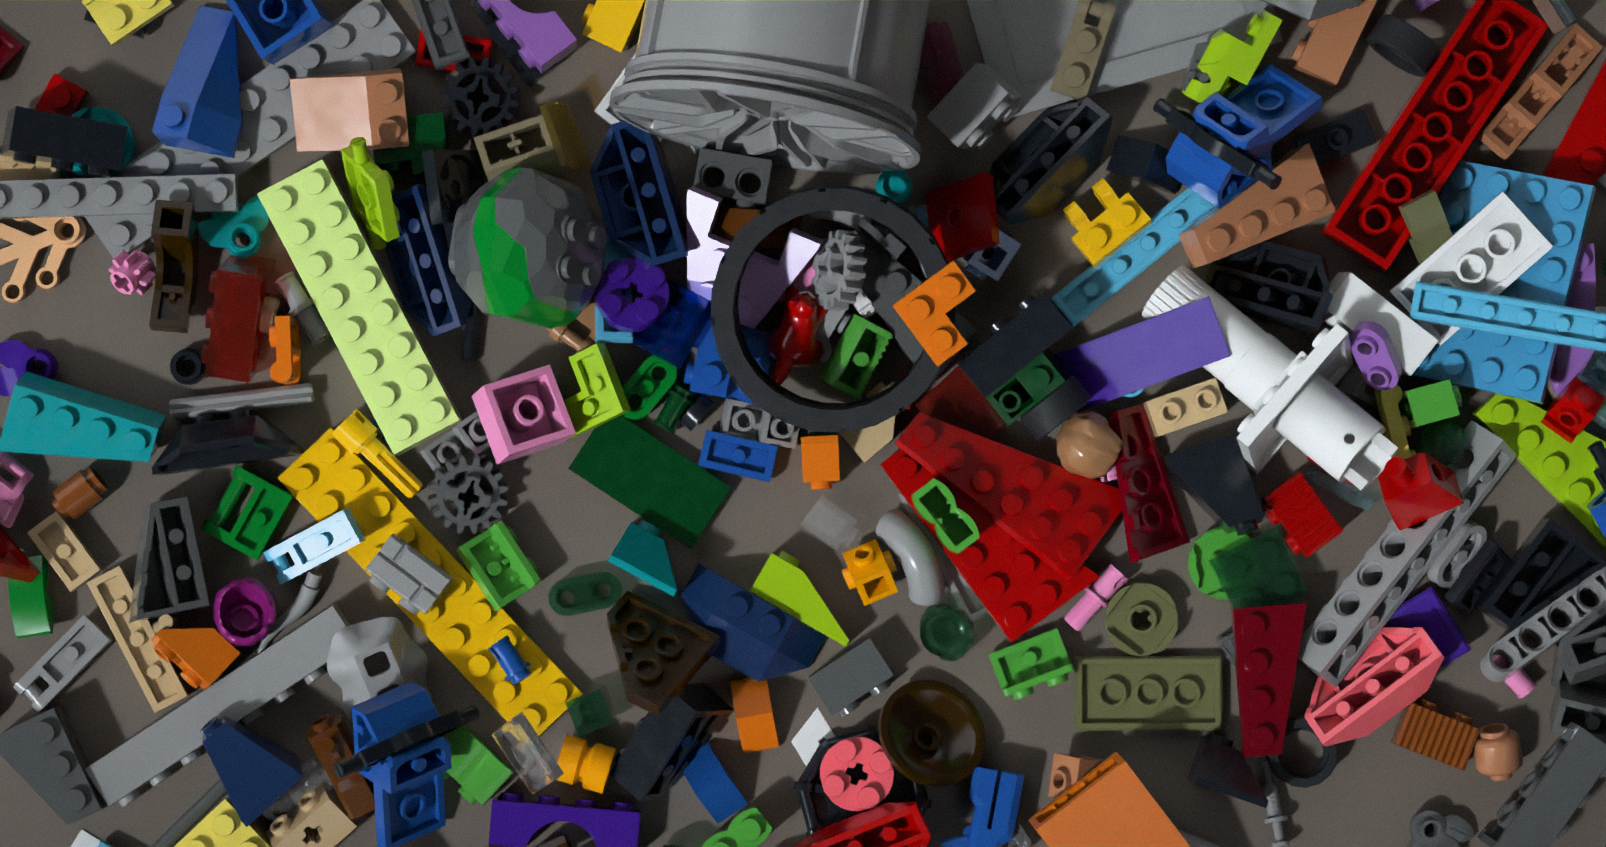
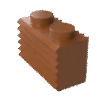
M1421 698L1417 699L1416 704L1411 703L1404 708L1390 743L1465 771L1480 729L1471 726L1473 719L1452 711L1450 717L1437 713L1439 705Z

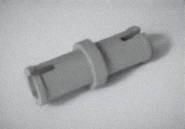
M293 271L286 273L273 283L291 309L288 313L298 320L312 345L318 344L331 335L322 317L316 310L312 298L308 297Z

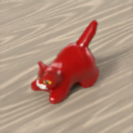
M796 287L787 289L781 325L771 334L768 345L769 355L777 361L773 377V383L776 387L781 386L787 379L792 367H813L818 363L822 355V343L817 340L816 334L828 310L824 309V306L817 304L818 299L816 300L811 292H799Z

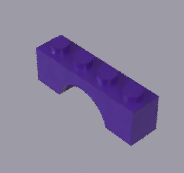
M502 792L501 798H494L492 800L488 845L527 847L536 831L544 825L557 821H567L583 827L592 836L597 847H639L642 810H634V803L612 801V808L598 807V800L575 798V805L560 803L561 797L539 795L538 801L524 800L523 793Z

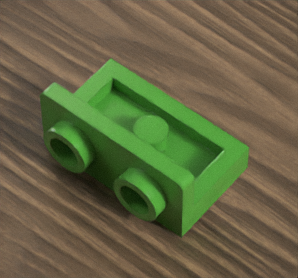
M501 520L456 549V552L496 612L541 582L536 564L532 559L524 555L518 546L519 542L515 532L510 527L505 526Z
M1057 628L988 654L1003 695L1006 697L1012 694L1014 700L1035 693L1033 686L1047 681L1048 687L1069 680L1067 673L1075 670L1069 660Z

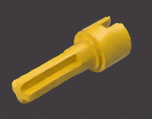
M356 408L331 435L352 455L354 453L357 455L361 453L406 497L412 498L422 488V482L375 437L377 435L375 431L378 428Z

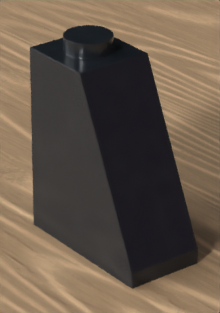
M1234 433L1164 456L1163 463L1166 472L1227 534L1236 531L1237 535L1241 536L1259 528L1257 524L1262 523L1264 513Z

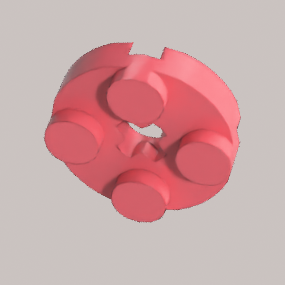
M853 736L840 740L827 750L820 765V779L823 791L834 804L846 810L862 811L874 808L886 798L893 784L894 770L879 743L870 738ZM856 763H861L863 765V772L868 774L866 780L860 779L857 784H853L850 782L851 776L846 774V770L848 767L854 768Z

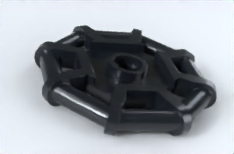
M868 725L867 729L828 739L823 737L818 741L819 746L799 780L794 781L793 789H797L807 828L805 833L807 837L817 830L831 825L834 821L839 822L869 810L850 811L837 806L823 791L822 784L815 782L820 773V765L825 753L840 740L853 736L870 738L881 745L876 726ZM856 763L854 768L848 767L846 770V774L851 776L850 782L853 784H857L860 779L866 780L868 775L863 772V765L861 763ZM893 766L894 779L891 790L886 798L878 803L877 806L884 803L917 802L922 815H924L927 808H931L932 800L928 799L925 785L908 779L912 796L901 795L896 774L899 771ZM813 793H824L829 815L822 819H819Z

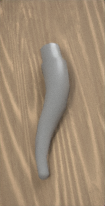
M315 570L308 571L305 581L301 583L294 603L275 620V624L267 637L261 640L257 650L258 654L266 650L268 643L281 630L298 621L310 609L319 591L318 586L322 578L320 572Z

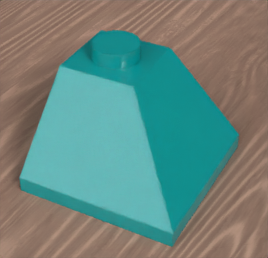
M641 520L639 525L631 522L612 552L608 562L673 597L677 596L680 589L664 539L658 537L661 529L644 520Z

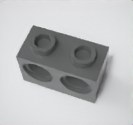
M700 148L693 186L721 197L725 201L736 202L735 208L757 210L758 206L766 207L773 160ZM718 169L724 173L725 179L722 185L712 188L704 183V176L709 170ZM753 175L761 181V187L756 193L747 194L741 190L740 182L745 176Z

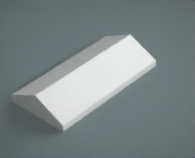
M1502 191L1391 289L1390 292L1409 313L1411 311L1416 281L1499 295L1553 246ZM1418 321L1428 333L1439 340L1437 343L1440 346L1460 329L1459 327Z

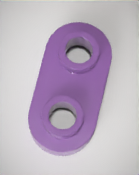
M1373 321L1358 323L1349 340L1351 351L1364 380L1369 386L1377 390L1386 391L1394 388L1402 375L1403 368L1388 332L1382 325Z

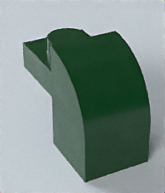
M443 112L407 116L409 146L373 150L375 164L379 168H384L388 173L407 171L406 165H412V173L416 178L425 177L422 151L431 149L448 150L449 148L447 119Z

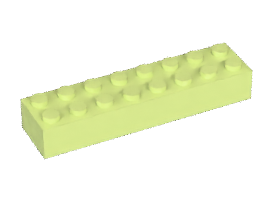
M321 159L257 193L393 454L400 456L461 422L462 418L375 252L371 248L329 165Z

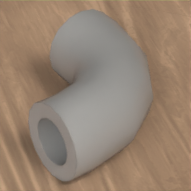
M900 509L888 511L879 520L876 526V535L893 551L906 575L910 600L923 606L939 603L945 596V585L941 564L933 545L923 530Z

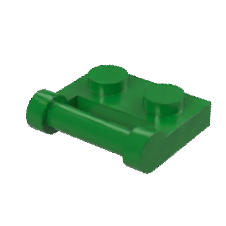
M236 464L231 473L234 477L211 519L205 520L201 530L259 561L294 496ZM246 484L255 487L232 531L229 532L223 526Z

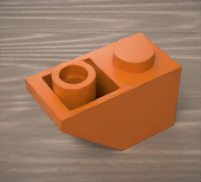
M214 628L160 629L150 640L155 644L153 650L161 659L167 663L173 661L183 670L180 674L189 685L194 688L200 686L203 690L207 689L240 654Z

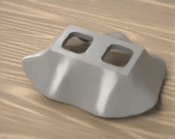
M379 617L343 627L334 634L327 657V670L331 679L342 689L343 711L351 722H353L352 706L376 697L379 690L393 684H397L400 687L413 681L426 689L431 698L426 682L427 655L409 637L399 619L395 617ZM384 651L390 662L389 669L374 676L368 675L363 663L364 659L372 654Z

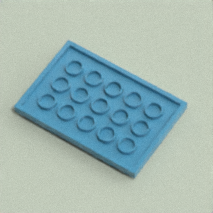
M1460 160L1444 183L1439 200L1452 235L1503 191L1553 247L1499 295L1567 307L1596 188L1593 185ZM1413 320L1415 323L1421 326L1417 320ZM1460 328L1441 346L1436 343L1412 376L1438 382L1450 379L1452 385L1543 404L1558 344Z

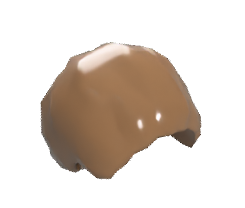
M1089 409L1076 411L1075 414L1062 423L1061 431L1056 435L1057 455L1065 470L1090 479L1104 477L1122 451V440L1110 428L1107 419Z

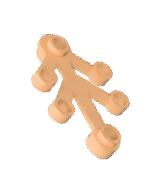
M81 217L13 219L18 222L30 221L47 229V231L35 236L0 223V238L13 243L8 247L0 249V266L18 259L9 282L5 283L2 287V296L7 302L17 304L24 300L26 297L24 285L39 250L51 245L53 246L45 267L39 269L36 273V282L41 288L52 290L59 285L60 275L58 271L67 250L79 246L86 236V225ZM67 224H72L74 227V233L71 237H64L62 233L63 227ZM46 272H52L54 276L53 282L49 285H45L42 282V276ZM16 285L20 290L19 296L11 299L8 295V290Z

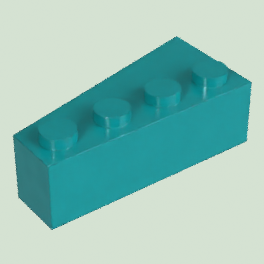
M25 371L15 383L0 438V451L150 462L158 449L167 415Z

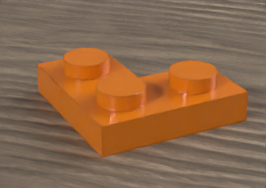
M954 260L892 305L937 367L968 345V342L946 313L976 292V289Z

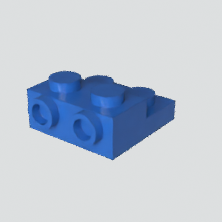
M703 319L702 326H694L691 347L698 349L695 362L688 361L684 383L691 384V393L754 404L730 377L717 352L711 320ZM741 327L749 351L761 369L768 374L771 363L768 345L772 332Z

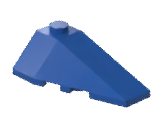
M200 6L162 94L152 133L166 146L231 158L235 157L243 127V111L240 109L239 91H241V80L238 77L237 57L239 56L237 18L232 11Z

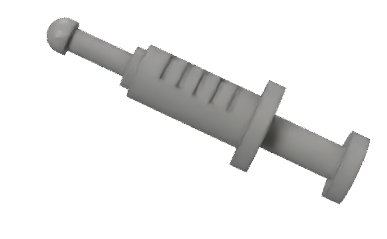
M1264 761L1261 765L1264 769L1266 780L1263 792L1269 801L1266 807L1268 819H1264V823H1272L1276 842L1272 843L1271 846H1290V841L1284 840L1281 822L1288 820V816H1283L1278 787L1275 783H1272L1268 762Z

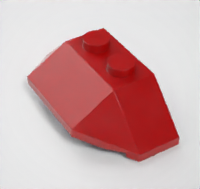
M917 802L884 803L819 829L794 847H927L932 834Z

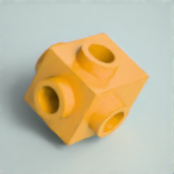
M876 539L842 553L847 564V568L841 570L849 590L857 588L864 606L898 592L891 575L892 572L897 571L889 550L881 551Z

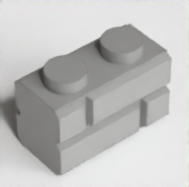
M392 534L366 568V571L372 574L369 581L385 593L391 588L402 597L398 603L414 615H417L419 611L428 614L454 580V577L396 534Z

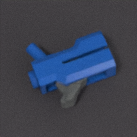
M977 765L971 773L967 794L974 803L971 824L964 828L963 835L940 839V847H1014L1016 845H1019V847H1031L1032 840L1019 823L1017 815L1024 775L1000 770L992 808L998 771L994 768Z

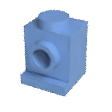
M999 227L1000 244L991 247L989 255L982 256L984 250L962 257L969 263L965 269L982 280L988 275L998 281L1021 246L1017 239Z

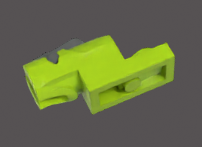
M1262 9L1260 15L1255 14L1250 20L1245 32L1248 35L1245 41L1219 29L1212 35L1209 42L1197 43L1181 85V89H1183L1181 92L1187 97L1202 103L1215 92L1223 96L1231 86V83H1229L1230 77L1248 85L1283 20Z

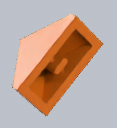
M750 677L730 681L743 753L779 747L768 681L757 682Z

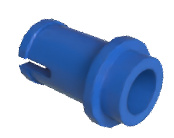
M509 636L499 640L488 649L506 673L505 680H510L513 685L518 684L532 674L528 668L531 666L530 662H524L510 641Z

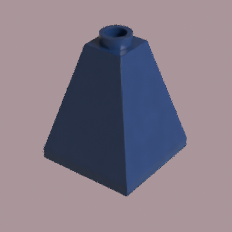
M217 716L213 717L200 730L203 734L202 743L242 823L246 827L303 777L301 759L295 753L226 716L222 719H219Z

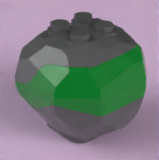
M514 168L504 171L481 186L466 204L458 208L455 215L448 256L449 269L455 275L456 282L483 314L539 328H554L566 325L576 319L591 300L600 282L605 265L607 232L604 227L600 226L598 218L584 192L575 184L531 168Z

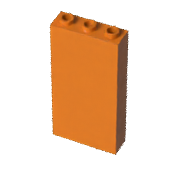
M1117 752L1109 756L1028 819L1048 847H1190L1130 766Z

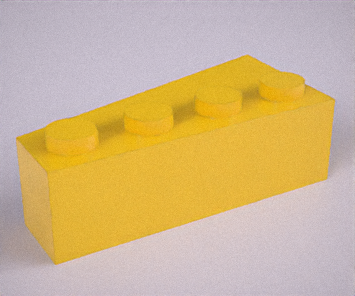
M596 0L595 5L589 3L581 19V23L585 25L582 35L618 52L626 51L642 20L645 0Z

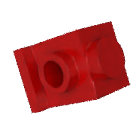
M1575 376L1554 398L1541 423L1569 443H1572L1576 436L1596 416L1606 397Z

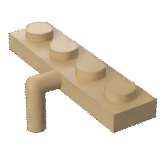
M120 565L87 582L154 713H158L190 696L172 661L167 663L161 659L153 650L155 644L150 641L160 629L176 628L178 618L174 615L165 614L154 623H151L150 619L129 623L133 586Z

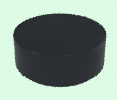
M701 395L683 416L681 424L692 431L712 408L714 402L705 395Z

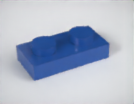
M706 430L698 466L770 483L778 446Z

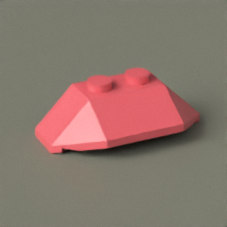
M1383 627L1336 688L1318 676L1312 692L1310 705L1306 709L1304 718L1325 747L1368 736L1428 691L1444 656L1423 627Z

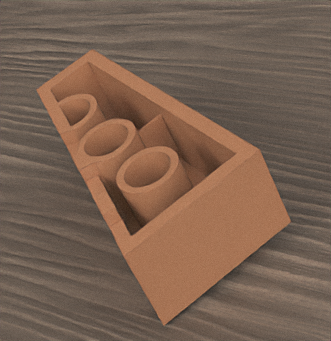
M1309 143L1291 149L1272 165L1270 170L1282 177L1281 184L1277 189L1271 190L1257 179L1222 207H1214L1178 234L1191 268L1209 264L1336 212Z

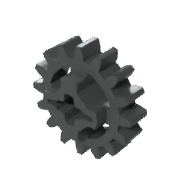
M459 453L458 462L455 464L449 458H446L447 469L443 471L435 468L434 474L438 481L428 482L429 489L436 492L427 496L429 504L437 505L432 510L434 517L437 518L444 515L443 526L448 528L452 523H456L457 533L460 534L465 526H470L473 534L477 533V524L480 523L489 529L491 527L489 521L491 516L498 519L502 517L497 506H506L508 503L507 498L500 495V493L508 491L506 482H498L503 477L501 469L491 472L493 467L492 460L488 459L483 464H480V458L477 453H474L471 461H466L464 454ZM460 472H464L463 475L459 476L455 480L451 479L454 475ZM480 474L489 480L492 490L480 484ZM472 482L474 494L468 496L464 505L461 493H466ZM443 497H447V500L454 501V503L456 504V512H453L447 507L443 500ZM481 507H484V509L481 512L472 515L474 511L478 510Z

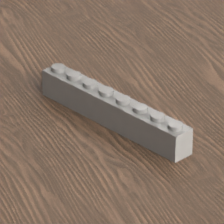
M332 605L84 769L108 807L118 802L122 808L141 796L138 789L150 782L155 787L172 775L169 769L180 761L185 767L202 756L200 748L204 745L202 743L203 734L200 730L213 717L217 716L219 719H222L226 716L237 723L243 721L247 726L265 714L261 708L274 700L276 705H279L293 696L295 692L292 687L305 680L307 685L326 674L323 667L327 665L331 640L339 629L350 626L338 605Z

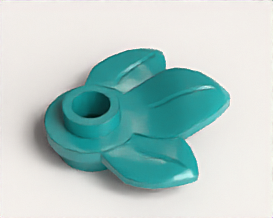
M255 195L244 206L238 202V212L212 213L213 219L198 223L199 233L207 244L212 247L226 248L233 257L247 259L259 251L261 246L260 233L268 225L269 216L258 195ZM244 236L248 238L250 243L245 247H241L236 243L238 237Z

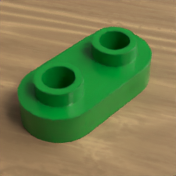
M653 355L647 358L622 388L628 404L631 396L639 395L642 398V405L637 409L630 407L631 411L623 414V416L631 420L645 418L667 394L668 390L672 388L677 380L678 373L676 365L670 358L664 355ZM657 367H662L666 370V377L661 381L655 380L652 376L653 370Z

